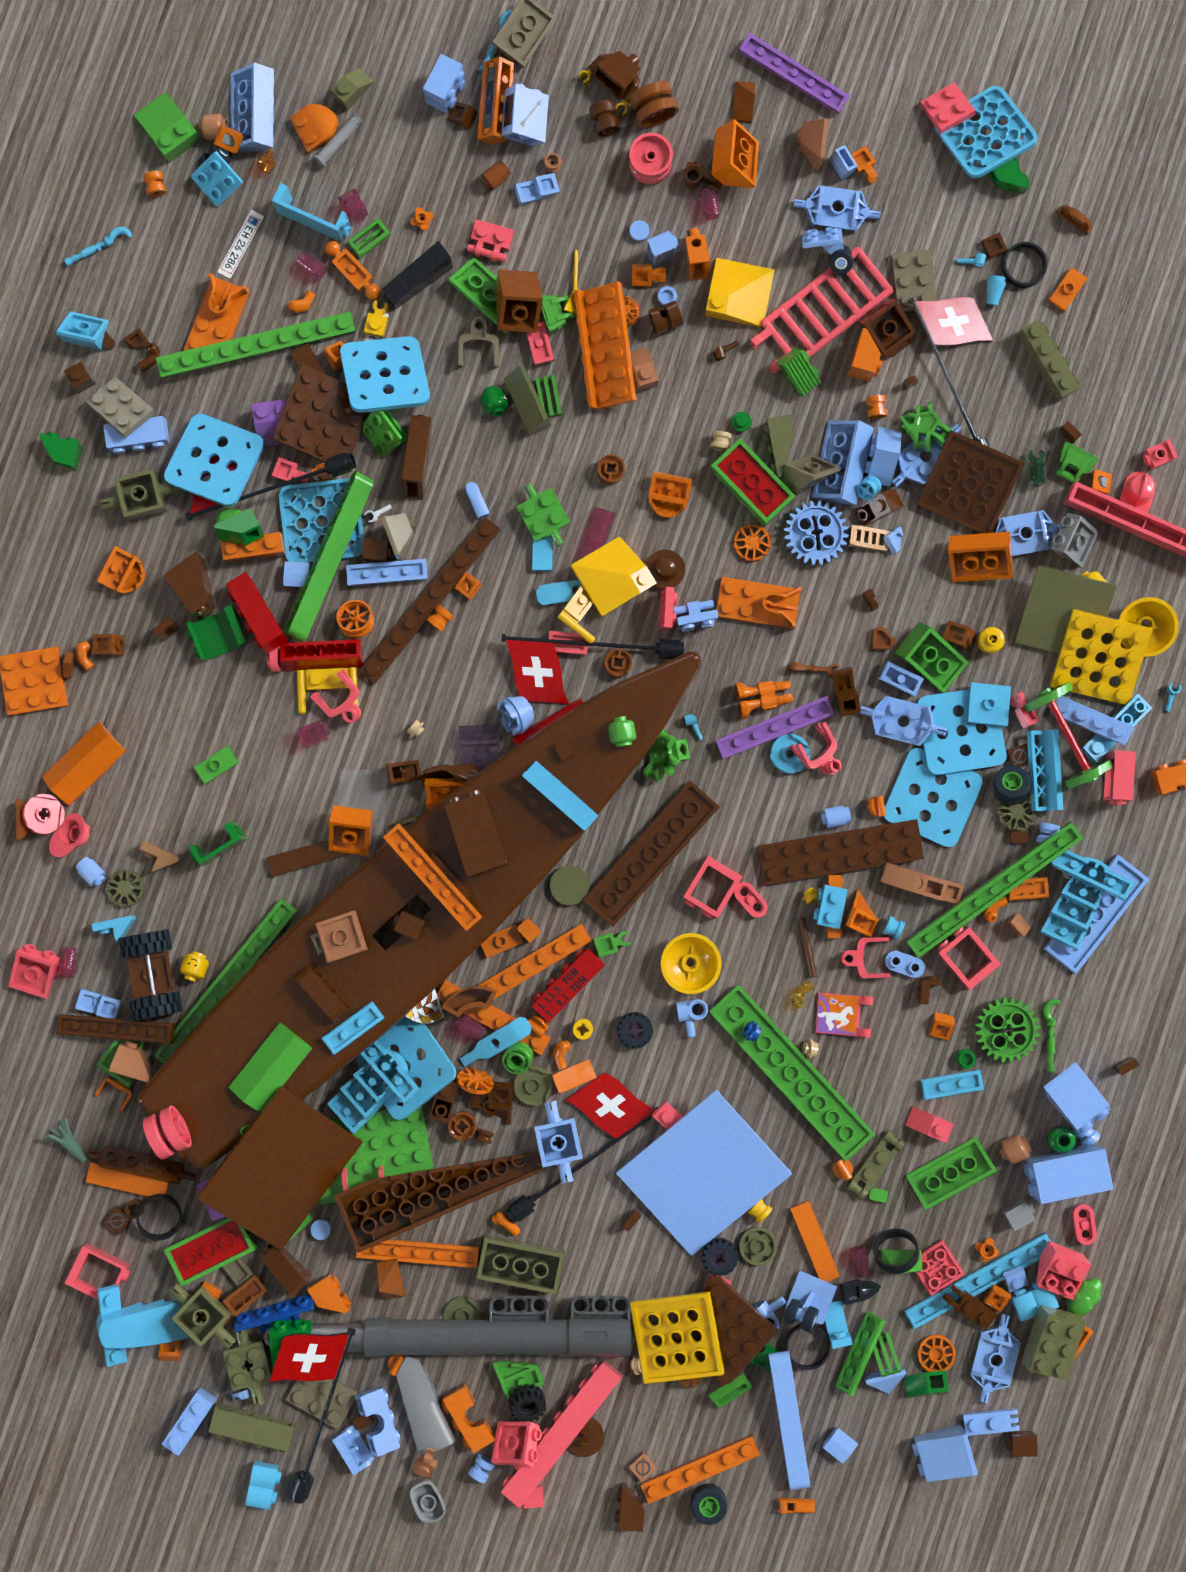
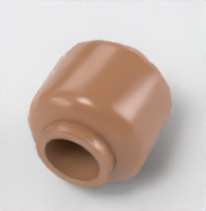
M220 113L205 114L202 116L201 122H198V131L200 134H203L207 141H214L221 125L229 128L228 120Z
M1017 1134L1003 1140L1002 1149L999 1151L1004 1161L1008 1160L1011 1164H1016L1029 1158V1152L1032 1150L1026 1137H1021Z

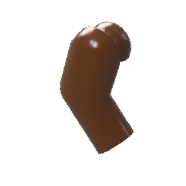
M149 343L146 346L147 358L137 363L142 372L157 364L156 357H159L160 349L155 343Z

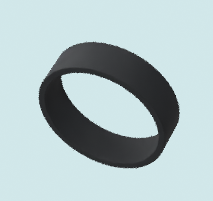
M1020 242L1013 245L1007 251L1002 261V272L1005 279L1013 286L1019 288H1029L1036 285L1047 270L1048 261L1046 254L1041 247L1031 242ZM1025 247L1039 254L1043 262V271L1037 280L1028 283L1019 282L1009 274L1006 267V259L1008 254L1014 249Z
M154 1194L144 1199L136 1213L139 1231L146 1238L155 1241L166 1240L172 1237L179 1230L182 1222V1212L179 1203L173 1197L166 1194ZM155 1200L168 1201L179 1212V1220L176 1226L164 1234H152L146 1231L139 1222L141 1210L145 1205Z
M894 1228L886 1230L874 1242L873 1253L875 1261L885 1272L891 1274L905 1273L911 1270L918 1262L919 1248L917 1240L910 1232L904 1229ZM893 1237H903L910 1240L916 1247L913 1257L902 1265L893 1266L885 1264L877 1257L878 1248L885 1240Z
M801 1323L794 1326L787 1334L785 1340L786 1351L788 1350L791 1336L801 1329ZM814 1324L813 1328L821 1331L826 1337L827 1350L824 1357L812 1365L799 1364L790 1356L791 1362L803 1370L819 1368L827 1361L830 1355L831 1345L826 1332L816 1324Z

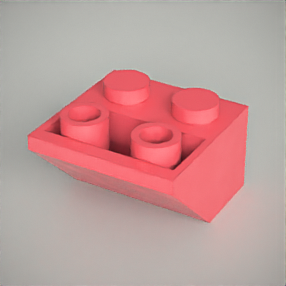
M1048 1241L1039 1258L1036 1285L1073 1300L1091 1264L1084 1254Z

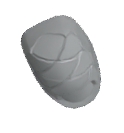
M425 1478L412 1485L410 1498L419 1519L424 1523H434L442 1519L446 1512L445 1503L434 1483L430 1479Z

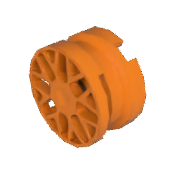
M623 296L627 327H630L638 320L639 306L633 298Z

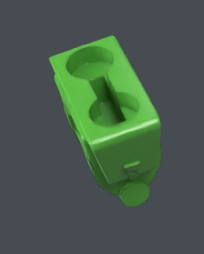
M542 295L543 301L540 314L545 323L547 334L552 335L563 328L567 321L575 319L576 314L570 312L563 314L561 305H566L569 295L563 297Z
M1065 442L1060 449L1058 458L1060 466L1055 474L1074 484L1079 481L1081 475H1086L1093 469L1092 467L1098 462V458L1069 442ZM1067 467L1075 471L1076 473L1075 475H1073L1065 471L1064 469Z

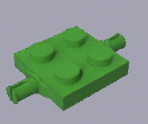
M532 483L528 484V486L526 485L524 488L529 498L524 503L518 505L517 509L535 542L546 537H552L556 547L560 546L559 543L563 544L564 542L558 532L571 522L552 487L541 493H536Z

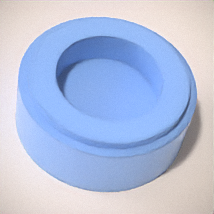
M641 220L633 222L630 226L631 238L636 242L645 241L649 236L648 224Z
M670 286L662 287L657 294L658 303L664 307L666 303L677 301L675 289Z
M318 1219L311 1226V1234L317 1240L326 1239L332 1230L331 1224L325 1219Z

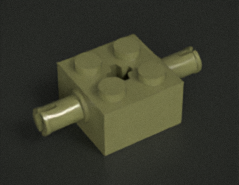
M154 469L114 478L118 492L117 496L101 499L100 501L101 504L103 503L101 506L104 512L121 507L123 517L128 521L167 512L165 496L182 492V490L168 483L161 484L158 473ZM140 492H143L144 495H142V498L139 499L138 497L141 495Z
M179 1283L169 1291V1294L182 1307L171 1319L200 1347L211 1337H215L227 1350L232 1346L236 1339L223 1328V1324L233 1314L206 1287H201L191 1296ZM203 1312H204V1313L206 1314V1316H205L206 1320L203 1319V1320L201 1321V1320H199V1317H200V1314H199V1313H203Z
M247 1329L235 1332L237 1344L232 1345L228 1350L226 1348L223 1350L232 1391L247 1388L250 1391L252 1405L257 1406L258 1403L261 1405L265 1403L261 1385L270 1381L273 1371L269 1346L264 1341V1337L249 1340ZM247 1360L249 1363H253L252 1367L246 1365Z

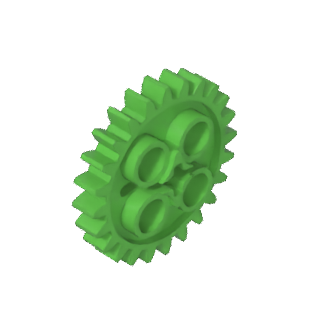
M1002 997L1001 1003L998 999H994L995 1005L987 1003L988 1010L981 1008L984 1015L976 1016L981 1020L980 1023H974L975 1026L979 1027V1030L975 1031L974 1034L980 1035L976 1042H983L980 1049L984 1050L987 1048L986 1055L989 1056L993 1053L994 1060H997L1000 1056V1061L1003 1063L1006 1057L1010 1063H1013V1057L1021 1061L1020 1055L1028 1057L1026 1051H1034L1031 1046L1032 1043L1038 1044L1034 1038L1041 1036V1034L1036 1033V1029L1041 1028V1026L1035 1025L1039 1018L1032 1017L1035 1011H1027L1029 1004L1022 1006V1000L1020 999L1016 1004L1013 997H1010L1009 1002H1007L1006 997ZM1016 1013L1021 1017L1018 1024L1012 1022V1016ZM996 1015H999L1001 1019L998 1026L992 1024V1018ZM1007 1026L1011 1028L1025 1027L1024 1030L1008 1031V1034L1005 1032L990 1033L991 1029H1006ZM1021 1033L1023 1041L1020 1044H1016L1014 1037ZM1001 1035L1003 1043L1000 1046H996L994 1039L996 1036Z

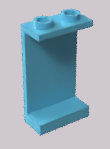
M282 183L279 184L272 199L278 214L340 242L343 241L344 237H348L351 226L346 212H341L336 225L290 205L293 198L288 186Z

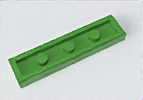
M868 1311L864 1316L835 1384V1387L850 1396H854L886 1322L884 1319Z

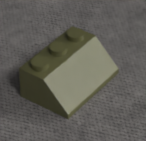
M522 364L503 378L506 383L503 385L507 397L512 396L514 402L511 403L515 414L519 413L522 418L519 423L523 432L528 431L531 436L550 427L551 423Z

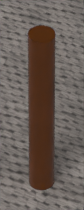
M805 918L797 919L809 978L817 977L807 925Z

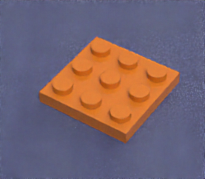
M59 647L0 656V672L8 716L68 706Z

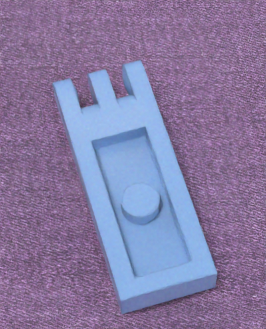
M1012 1408L963 1413L964 1431L967 1436L1020 1430L1019 1425H1011V1423L1019 1422L1018 1417H1010V1415L1018 1414V1410Z

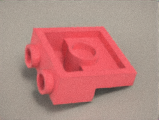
M31 944L22 945L16 951L8 987L47 999L50 995L53 978L57 974L60 957L55 956L56 954L53 951H38L36 946Z
M498 1422L491 1463L495 1465H513L515 1467H534V1462L538 1460L539 1456L536 1450L537 1441H540L542 1437V1432L539 1429L540 1426L532 1422Z

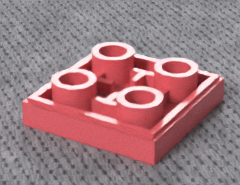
M942 1239L921 1252L923 1270L915 1272L930 1296H933L965 1275Z

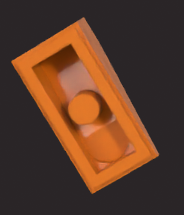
M589 1059L552 1074L559 1094L597 1078Z

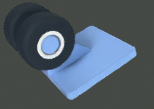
M832 226L824 231L811 229L802 234L803 248L822 246L829 252V266L834 273L843 275L851 270L853 266L852 252L848 246L843 245L842 228L837 229L836 226Z
M800 1271L786 1305L787 1310L784 1321L792 1325L798 1320L802 1322L801 1329L807 1332L813 1329L815 1322L822 1325L826 1319L837 1286Z

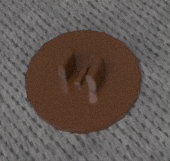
M591 1417L567 1447L568 1450L579 1457L594 1455L604 1442V1431L601 1424Z

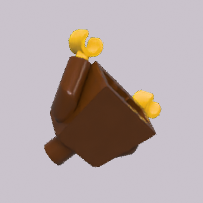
M617 51L614 54H601L588 66L589 69L587 71L583 70L579 73V79L581 80L584 76H588L583 84L589 85L592 75L597 82L619 101L623 99L622 103L616 105V112L619 107L625 108L622 114L623 117L627 114L630 96L639 89L640 78L638 73L640 68L637 66L639 58L635 54L627 57L621 51Z

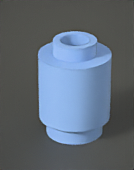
M841 805L825 808L824 813H821L822 825H826L827 828L847 825V823L851 822L849 807Z
M85 857L75 867L78 870L77 873L91 887L94 885L97 887L105 880V871L93 859Z

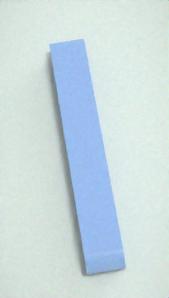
M788 1350L769 1353L768 1357L790 1491L810 1488L790 1354Z

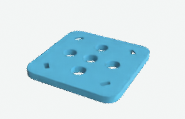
M992 86L968 100L975 109V114L980 116L978 121H972L969 118L943 134L934 125L935 132L971 178H980L1033 148L1037 143L1036 131L1004 89L999 86ZM1000 119H1006L1008 123L1004 126H1001L997 123V121ZM982 129H989L991 133L989 135H982L980 131ZM970 138L974 140V143L965 145L963 141ZM993 143H999L1002 145V147L998 150H995L991 148V145ZM978 163L981 164V166H973V164Z
M406 336L350 342L341 347L340 356L349 402L354 411L363 413L426 405L429 402L428 382L420 345L416 338ZM404 346H406V347L409 348L410 350H409V351L405 350V349H404ZM356 351L357 355L353 357L352 354ZM380 354L385 355L387 359L380 361L376 356ZM401 369H407L410 371V373L408 375H402L399 371ZM387 371L390 373V376L382 377L380 372ZM363 373H367L371 377L367 380H364L360 378V375ZM392 388L394 392L386 394L383 392V389Z
M196 414L191 418L165 470V480L171 486L227 507L234 506L239 501L265 446L261 436L205 414ZM205 425L206 428L198 430V427ZM227 439L228 444L225 447H219V440ZM193 450H202L199 457L191 456ZM212 456L220 457L219 462L216 464H210L209 460ZM230 463L238 464L237 469L234 471L227 470V466ZM204 473L211 474L210 480L206 482L201 481V476Z
M350 478L287 485L280 490L279 503L286 558L289 562H314L320 548L319 539L325 536L343 495L342 491L345 490ZM323 497L325 499L324 506H315V499ZM362 514L358 519L341 559L357 558L363 553L364 531ZM321 516L326 517L328 520L324 527L317 525V519ZM306 519L308 521L307 527L299 529L297 527L298 520ZM354 541L355 543L352 545L351 548H349L348 545L350 544V542ZM297 547L303 550L301 554L296 550Z
M969 689L922 697L917 702V704L929 706L930 708L933 705L935 707L932 711L934 724L947 727L946 739H939L937 734L934 733L923 742L927 769L933 775L995 767L1003 764L1006 760L1007 754L1002 726L985 725L986 732L978 733L976 730L977 724L967 723ZM955 706H960L963 709L961 717L953 714ZM958 726L966 728L967 733L965 736L957 734L956 728ZM962 745L970 748L968 756H963L960 753ZM991 750H996L992 756L989 755ZM937 758H940L942 761H944L943 764L940 761H938Z
M914 748L906 756L885 804L886 815L883 817L890 823L917 819L921 837L944 847H952L958 842L982 787V778L971 770L943 774L946 777V782L943 785H939L935 781L936 775L931 774L927 769L924 750ZM937 758V760L943 764L944 761H942L940 758ZM922 760L923 764L916 766V762ZM967 780H968L969 785H970L969 788L966 787V784H965L964 781H967ZM911 784L919 786L920 791L917 795L910 794L909 786ZM930 792H935L938 795L936 803H930L927 800V795ZM948 800H953L956 803V809L952 812L946 809L945 805ZM897 807H899V810L901 812V814L899 815L896 810ZM922 810H927L930 813V819L926 822L919 818ZM949 829L950 833L944 835L942 831Z
M403 1017L377 1040L383 1048L389 1050L394 1044L399 1047V1054L405 1061L410 1063V1070L407 1072V1075L412 1080L418 1077L422 1081L421 1090L407 1104L403 1103V1106H398L399 1102L403 1101L395 1092L384 1103L394 1119L402 1120L410 1116L456 1077L454 1065L425 1024L415 1023ZM419 1049H423L426 1053L423 1060H419L417 1057ZM361 1054L357 1056L356 1061L360 1069L368 1062Z

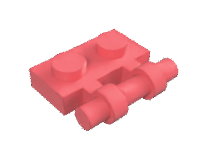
M476 219L471 234V241L477 242V245L468 244L467 252L479 258L480 256L490 258L494 262H505L507 255L500 253L501 249L509 251L514 230ZM484 244L493 246L494 250L484 249L483 246Z

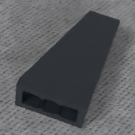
M437 241L382 288L385 294L382 296L383 299L388 303V306L393 305L395 309H398L453 269L451 256L442 244Z

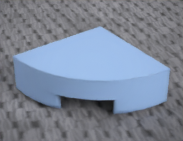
M901 526L895 527L883 537L891 554H896L901 548V536H903Z
M244 1388L230 1392L234 1401L237 1399L243 1400L249 1398L250 1391Z

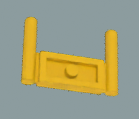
M581 584L557 618L587 642L593 643L595 637L578 624L593 604Z
M353 667L297 670L298 712L300 714L306 713L305 690L349 688L336 675L343 669L357 686V669Z

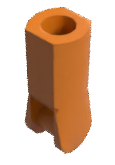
M778 1498V1502H780V1508L777 1509L778 1513H815L814 1499ZM788 1503H793V1508H788Z

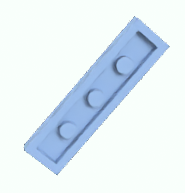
M426 559L346 565L348 586L428 580Z
M1060 696L1056 700V704L1065 721L1122 746L1126 745L1134 730L1131 725L1064 696Z

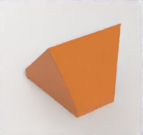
M857 889L843 926L872 937L879 919L875 917L859 889Z

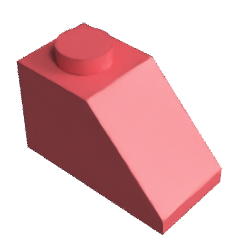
M913 1106L905 1126L947 1143L954 1125L948 1120Z

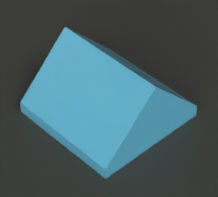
M70 311L57 329L56 335L63 342L102 350V342L105 331L107 332L109 320Z

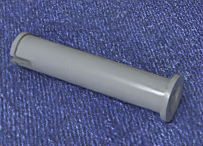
M353 113L317 155H313L314 159L321 166L326 167V162L363 123L361 118Z

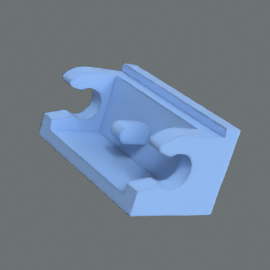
M353 1424L334 1435L332 1441L353 1476L369 1466L371 1461L375 1459Z

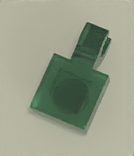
M1030 450L1028 453V459L1034 464L1033 469H1030V481H1033V486H1042L1045 483L1044 450L1039 451V458L1033 456V450Z

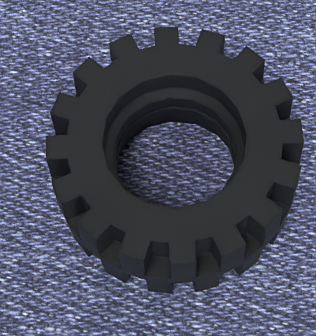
M525 1384L524 1387L520 1385L518 1386L519 1389H513V1393H510L508 1398L509 1409L513 1419H516L517 1422L521 1420L522 1422H533L534 1419L536 1421L539 1420V1416L542 1417L546 1411L545 1397L540 1387H535L534 1384H531V1386ZM526 1401H533L531 1405L521 1406Z

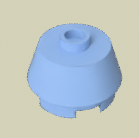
M523 696L506 697L497 704V710H501L503 716L500 720L508 733L512 731L513 736L523 734L534 723L533 708Z

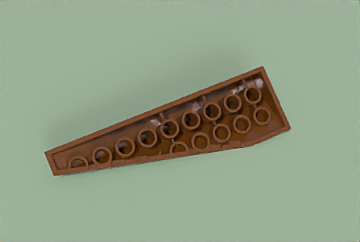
M538 1151L374 1178L334 1195L355 1250L359 1253L545 1171V1168L542 1166Z

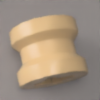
M713 431V442H711L710 448L726 452L730 448L729 440H731L732 434L724 431Z

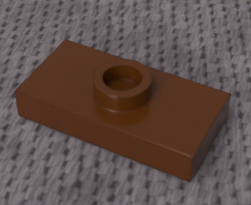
M167 617L153 631L157 636L167 640L180 629V626L174 620Z

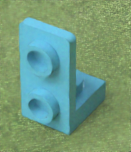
M841 1300L832 1301L825 1319L830 1345L833 1349L853 1345L848 1332Z

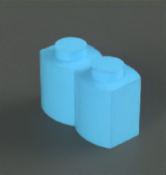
M1037 1281L1033 1282L1032 1287L1028 1289L1022 1287L1013 1291L1014 1294L1011 1295V1301L1018 1319L1025 1321L1036 1317L1040 1305L1051 1308L1059 1307L1054 1293L1037 1287Z
M259 1461L254 1462L246 1506L270 1510L271 1505L276 1504L278 1492L274 1491L275 1485L280 1483L282 1472L278 1471L279 1465Z

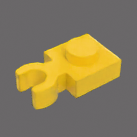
M375 300L373 303L374 314L368 313L364 334L384 338L388 317L383 315L388 312L389 307L388 303H385L383 309H378V301Z

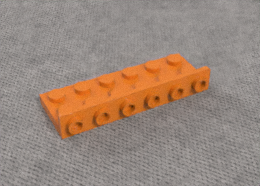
M617 281L585 291L574 290V305L577 312L576 323L579 327V344L582 350L581 362L584 366V383L587 389L586 401L589 408L601 410L637 401L621 282Z

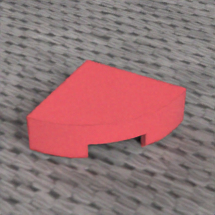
M538 1485L524 1502V1509L544 1507L543 1485Z

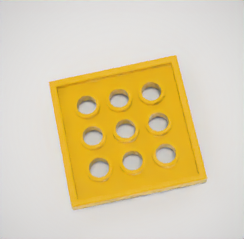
M1072 609L1050 686L1056 688L1070 682L1073 688L1070 692L1126 705L1131 700L1152 628ZM1090 628L1093 631L1092 636L1087 639L1083 638L1082 631ZM1103 634H1112V640L1109 643H1103L1101 641ZM1124 638H1130L1132 643L1130 647L1123 648L1121 647V641ZM1081 647L1086 648L1087 653L1084 657L1079 658L1076 656L1077 649ZM1100 652L1106 653V659L1103 662L1095 660L1096 655ZM1119 657L1126 659V663L1122 667L1115 666V661ZM1073 667H1080L1081 673L1079 676L1073 677L1070 675V670ZM1092 672H1100L1101 676L1098 681L1090 680ZM1118 676L1120 683L1117 686H1111L1109 684L1111 677Z
M710 1291L630 1302L644 1384L724 1374ZM689 1310L697 1312V1320H691L688 1317ZM670 1312L677 1314L678 1322L674 1323L669 1320L668 1315ZM650 1315L658 1317L659 1323L657 1325L650 1323ZM692 1331H699L702 1336L701 1340H694L691 1335ZM673 1333L681 1335L682 1341L680 1343L673 1341ZM654 1335H659L662 1338L661 1345H656L653 1342L652 1338ZM696 1351H702L705 1354L704 1361H699L695 1357ZM677 1353H682L685 1356V1363H679L676 1360L675 1356ZM656 1356H663L666 1364L659 1365L656 1361Z

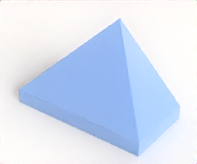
M901 1365L900 1373L881 1377L879 1371L864 1375L863 1377L867 1385L890 1394L905 1376L906 1371Z

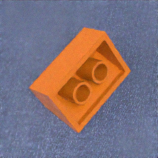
M735 119L716 129L712 175L724 186L754 188L756 186L759 141Z
M1010 532L949 536L948 554L952 582L1013 578Z

